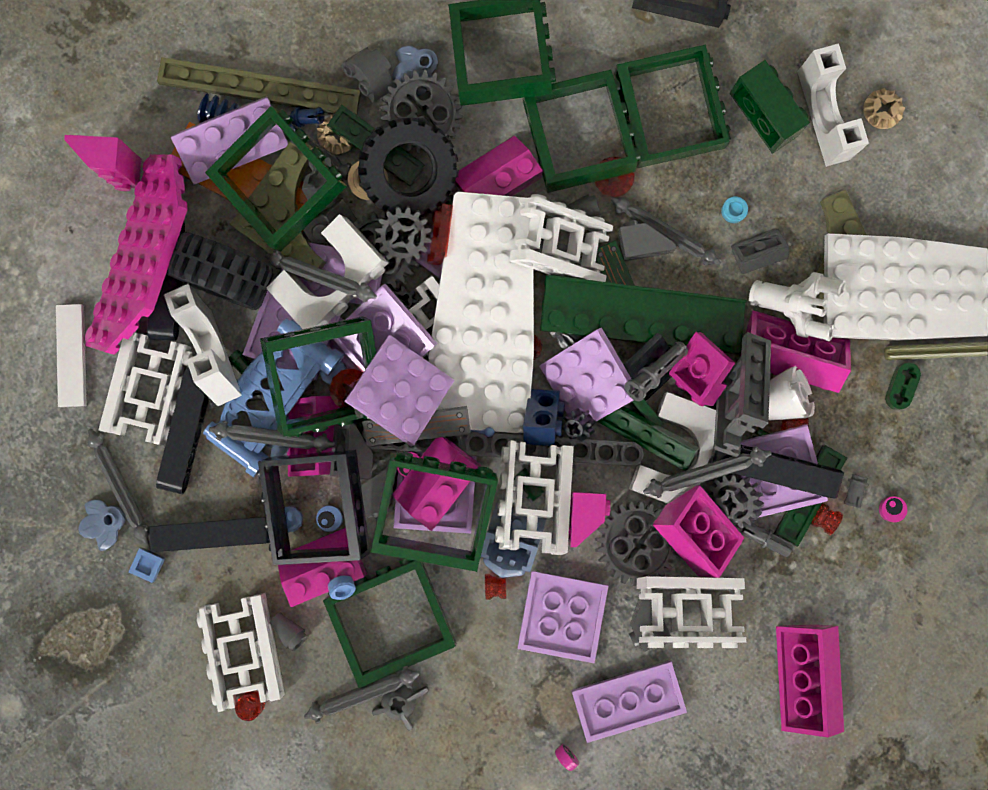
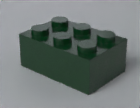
M764 60L741 75L729 94L773 154L797 138L810 122L804 108L799 107L794 101L792 91L779 80L777 70Z

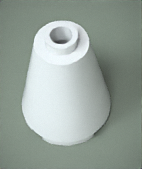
M796 366L787 369L770 380L769 420L797 419L813 416L814 402L809 403L808 395L812 394L811 388L804 373L800 369L796 370Z

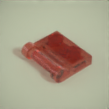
M442 204L440 210L433 213L432 221L434 228L430 243V254L427 255L428 264L442 265L444 258L447 257L453 205Z

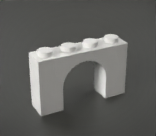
M839 44L813 50L797 71L826 167L851 160L869 144L862 119L844 123L838 110L835 91L836 82L846 69Z
M339 214L321 232L342 256L345 264V278L356 281L359 285L361 283H366L367 285L372 279H378L385 272L384 267L388 264V261L348 218ZM283 270L266 287L302 329L329 324V321L335 315L340 316L347 310V304L353 298H358L357 295H349L338 290L330 295L318 297L295 274Z
M189 284L164 294L171 316L184 329L197 352L196 356L186 360L194 383L217 406L242 396L212 311Z
M668 392L664 393L656 413L657 416L665 422L686 430L692 437L695 446L699 447L688 470L707 465L714 449L716 410L706 406H699L690 400ZM637 465L629 489L668 504L696 485H700V483L675 491H663L662 497L657 498V496L651 494H644L643 490L649 486L651 479L662 482L670 475Z

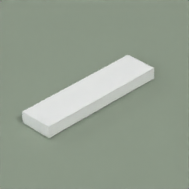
M56 305L58 407L87 406L84 305Z

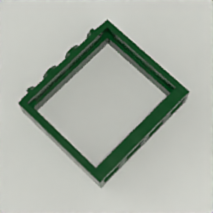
M474 0L448 4L461 106L552 94L551 82H556L555 68H549V61H553L551 45L546 46V39H550L548 23L543 24V17H547L545 2H540V0ZM534 12L542 74L468 84L461 22Z
M706 44L616 65L614 75L620 83V99L625 101L627 108L625 119L627 124L632 125L634 138L631 140L633 147H638L640 153L637 169L725 149L731 139L729 132L731 129L729 125L725 124V105L723 100H719V81L717 76H713V57H710V53L707 52ZM696 62L715 140L649 155L630 77Z
M611 69L552 83V94L523 98V105L537 158L543 170L542 176L547 193L636 172L637 163L640 161V153L638 147H633L631 140L634 138L633 128L631 124L626 122V104L624 100L620 101L618 94L621 92L618 78L613 77ZM606 87L626 157L555 174L536 103Z
M270 106L205 173L267 245L281 252L347 186L341 180L343 176L334 165L329 167L324 161L327 158L326 155L317 146L313 148L308 143L310 137L300 127L296 129L291 124L294 121L293 118L283 109L278 111ZM276 124L327 180L277 231L227 175Z
M361 316L260 338L277 428L283 437H300L303 435V432L311 430L313 432H322L327 430L328 426L335 424L340 426L350 425L354 423L355 419L360 418L356 416L352 406H346L287 421L273 352L359 334L363 363L366 369L376 354L370 319ZM365 415L362 417L363 419H366V420L370 419V418H368V417L365 416Z
M398 451L397 454L391 453L374 530L371 553L477 572L498 484L497 474L487 467L468 468L466 464L452 461L448 464L442 463L438 458L425 456L422 459L413 457V454L405 451ZM397 467L485 484L470 551L382 535Z
M403 559L399 561L401 566L391 570L390 566L375 571L376 577L367 580L366 576L354 581L356 590L350 597L416 570L443 638L364 672L335 603L342 600L331 598L329 592H327L329 597H326L323 602L358 688L401 671L404 666L410 667L456 647V640L423 562Z

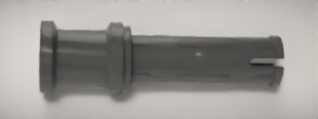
M675 342L650 367L640 369L638 376L628 380L624 385L628 396L635 401H642L650 389H655L659 385L660 378L688 354L686 345L682 342Z

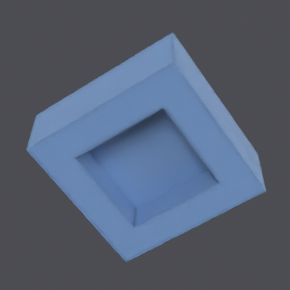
M139 548L129 573L153 583L159 574L165 558L144 548Z

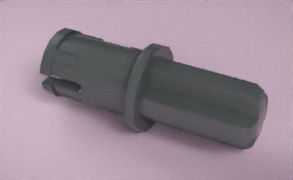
M753 523L746 525L742 529L741 534L761 544L763 549L767 547L785 557H788L793 549L791 542L773 534L771 529L767 531Z

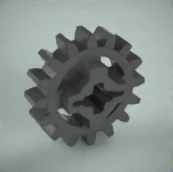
M396 206V213L392 214L390 210H387L388 218H379L382 227H375V232L380 233L381 236L376 237L375 242L382 243L379 247L380 252L388 251L386 256L388 260L392 256H396L397 263H400L401 258H405L406 262L410 263V257L413 255L416 259H420V250L427 252V247L424 243H431V238L426 236L427 233L431 232V227H424L428 220L426 217L418 218L420 215L419 210L412 214L410 213V206L406 207L405 212H401L400 207ZM399 218H409L413 221L410 223L401 222ZM390 224L393 229L392 235L386 239V229ZM400 229H402L404 232L409 231L407 233V240H404V238L402 237L399 239L397 238L399 236L398 231ZM420 230L421 237L416 245L413 241L414 235ZM397 246L404 247L407 251H397L394 248Z
M729 473L716 478L715 482L709 486L712 491L708 494L709 497L734 526L739 525L740 528H744L746 525L754 523L757 520L756 518L762 514L760 508L764 506V502L759 501L758 498L763 493L756 492L755 488L758 484L753 483L751 485L749 483L750 477L742 479L741 475ZM729 485V488L724 491V487ZM748 510L747 514L742 515V512Z

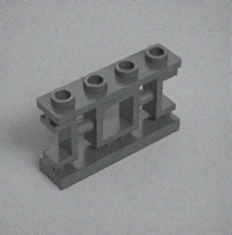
M749 332L742 338L741 357L723 380L727 386L716 402L714 449L737 457L741 450V436L745 431L753 433L756 430V426L764 428L769 423L771 340Z

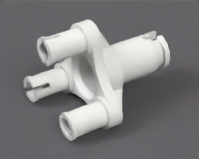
M816 272L811 273L810 277L799 285L793 284L791 287L768 282L762 283V281L756 280L751 287L749 301L754 306L759 305V307L784 312V315L791 319L797 336L805 338L812 336L830 341L834 334V325L816 322L811 318L812 314L823 317L827 310L816 308L817 305L828 308V300L818 299L816 296L823 292L842 297L845 292L846 283L845 280L827 278L823 274Z

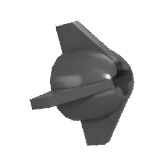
M403 684L398 690L383 695L382 706L372 710L373 716L385 713L386 716L393 720H402L407 730H412L413 725L409 716L415 709L416 699L429 691L428 686L413 691L412 688H407V685Z

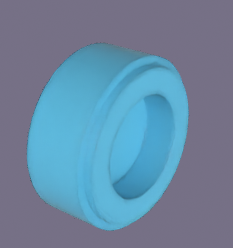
M730 197L722 206V216L730 223L742 221L748 213L746 201L741 197Z

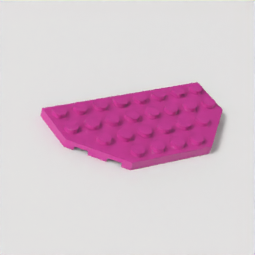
M150 154L144 161L142 167L144 172L141 181L135 187L134 194L136 196L133 205L127 211V222L125 228L119 234L117 252L110 260L111 269L108 278L102 284L103 293L100 302L95 305L93 311L94 320L85 334V346L115 355L120 349L118 343L123 338L129 339L139 328L138 321L142 316L148 317L154 311L188 210L187 202L182 200L181 196L185 192L184 178L178 173V169L182 166L181 158L174 155Z

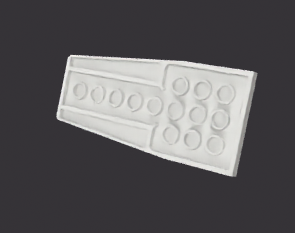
M457 192L453 197L431 335L438 344L429 351L428 362L455 380L436 410L467 406L471 430H484L487 427H491L496 432L523 433L527 399L531 396L534 358L533 269L511 262L510 255L512 250H518V246L515 245L516 240L527 239L530 218L520 214L521 209L525 208L520 205V200L525 199L524 197Z
M848 234L825 235L824 277L845 280L846 283L845 292L842 297L824 293V299L828 300V308L824 307V310H827L824 315V323L834 325L835 329L832 338L915 340L988 336L987 248L905 237Z

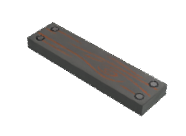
M467 406L436 410L418 440L470 434L471 427ZM364 419L362 421L367 446L403 442L373 420Z

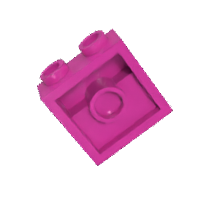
M695 332L686 346L688 354L673 366L669 374L676 380L675 384L679 388L687 391L692 396L691 400L699 406H713L727 385L723 380L735 362L703 333Z

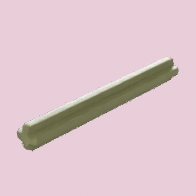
M988 342L888 346L884 349L886 360L988 356Z

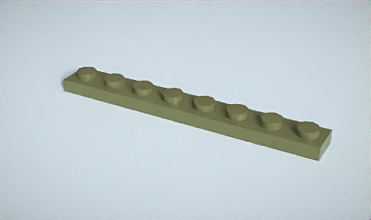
M161 57L157 77L159 85L254 101L267 96L272 104L302 107L303 109L321 107L324 112L335 114L342 104L357 115L361 91L356 89Z

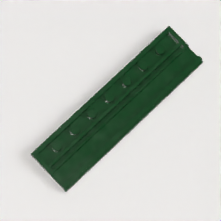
M553 275L546 276L540 331L588 336L597 329L602 328L608 339L647 343L655 334L659 333L669 346H673L675 342H682L687 346L695 332H700L724 353L741 354L745 303H747L745 299Z

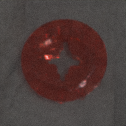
M608 157L602 160L600 163L617 160L621 158ZM634 172L618 176L620 182L614 181L610 186L608 185L609 178L596 181L595 186L601 191L602 195L611 197L623 196L633 185Z
M350 368L340 370L338 374L332 377L329 390L331 399L340 408L350 406L345 402L350 393L346 396V390L341 384L350 385L352 382L356 384L363 372Z

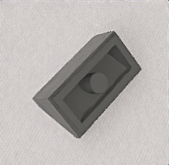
M779 229L731 245L742 274L780 262L789 257V245Z

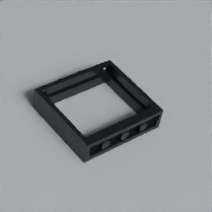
M633 0L632 8L719 28L723 19H728L731 5L727 4L728 0H719L717 9L678 0Z
M356 449L321 452V454L309 453L274 456L258 461L260 472L258 477L261 480L262 486L261 501L265 506V527L269 534V551L272 554L273 565L361 560L370 554ZM337 461L348 547L291 550L279 466Z

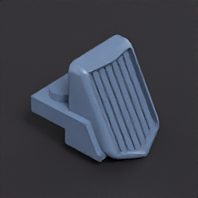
M496 502L484 540L481 557H483L484 564L501 578L522 576L526 571L531 572L540 539L519 537V549H499V543L495 541L497 526H501V516L497 515L498 502ZM513 507L511 511L510 540L513 530H526L527 517L513 515ZM538 518L537 532H543L546 518Z

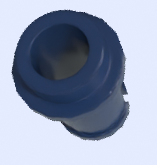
M296 107L290 114L294 120L292 124L300 128L306 124H322L325 116L315 117V115L324 114L321 107L311 109Z

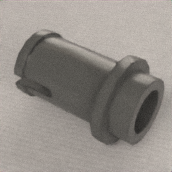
M852 474L851 479L848 478L850 485L844 504L861 508L865 488L869 486L867 483L868 478Z

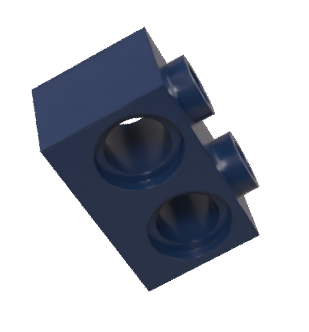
M531 389V396L527 399L523 424V439L526 444L551 446L555 445L556 436H561L562 420H559V417H564L565 402L560 401V391Z

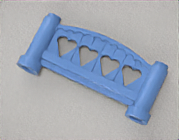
M286 318L279 325L277 331L283 334L301 330L302 328L293 320ZM322 342L291 348L290 350L294 355L298 370L279 368L276 361L279 357H283L284 350L273 352L277 373L284 389L281 390L286 416L318 372L322 370L329 376L341 362L344 354L336 348L334 350L330 349ZM263 352L251 362L238 379L237 383L242 396L226 402L220 421L217 424L227 421V425L231 427L233 420L238 419L239 412L245 411L249 416L252 427L277 429L270 389H265L262 386V380L267 378ZM255 390L262 392L269 411L248 408L247 401L253 398ZM212 421L203 432L206 435V439L246 468L245 472L255 478L260 473L258 461L268 458L262 452L266 444L233 440L228 436L219 441L216 439L217 436L209 431V427L217 425Z

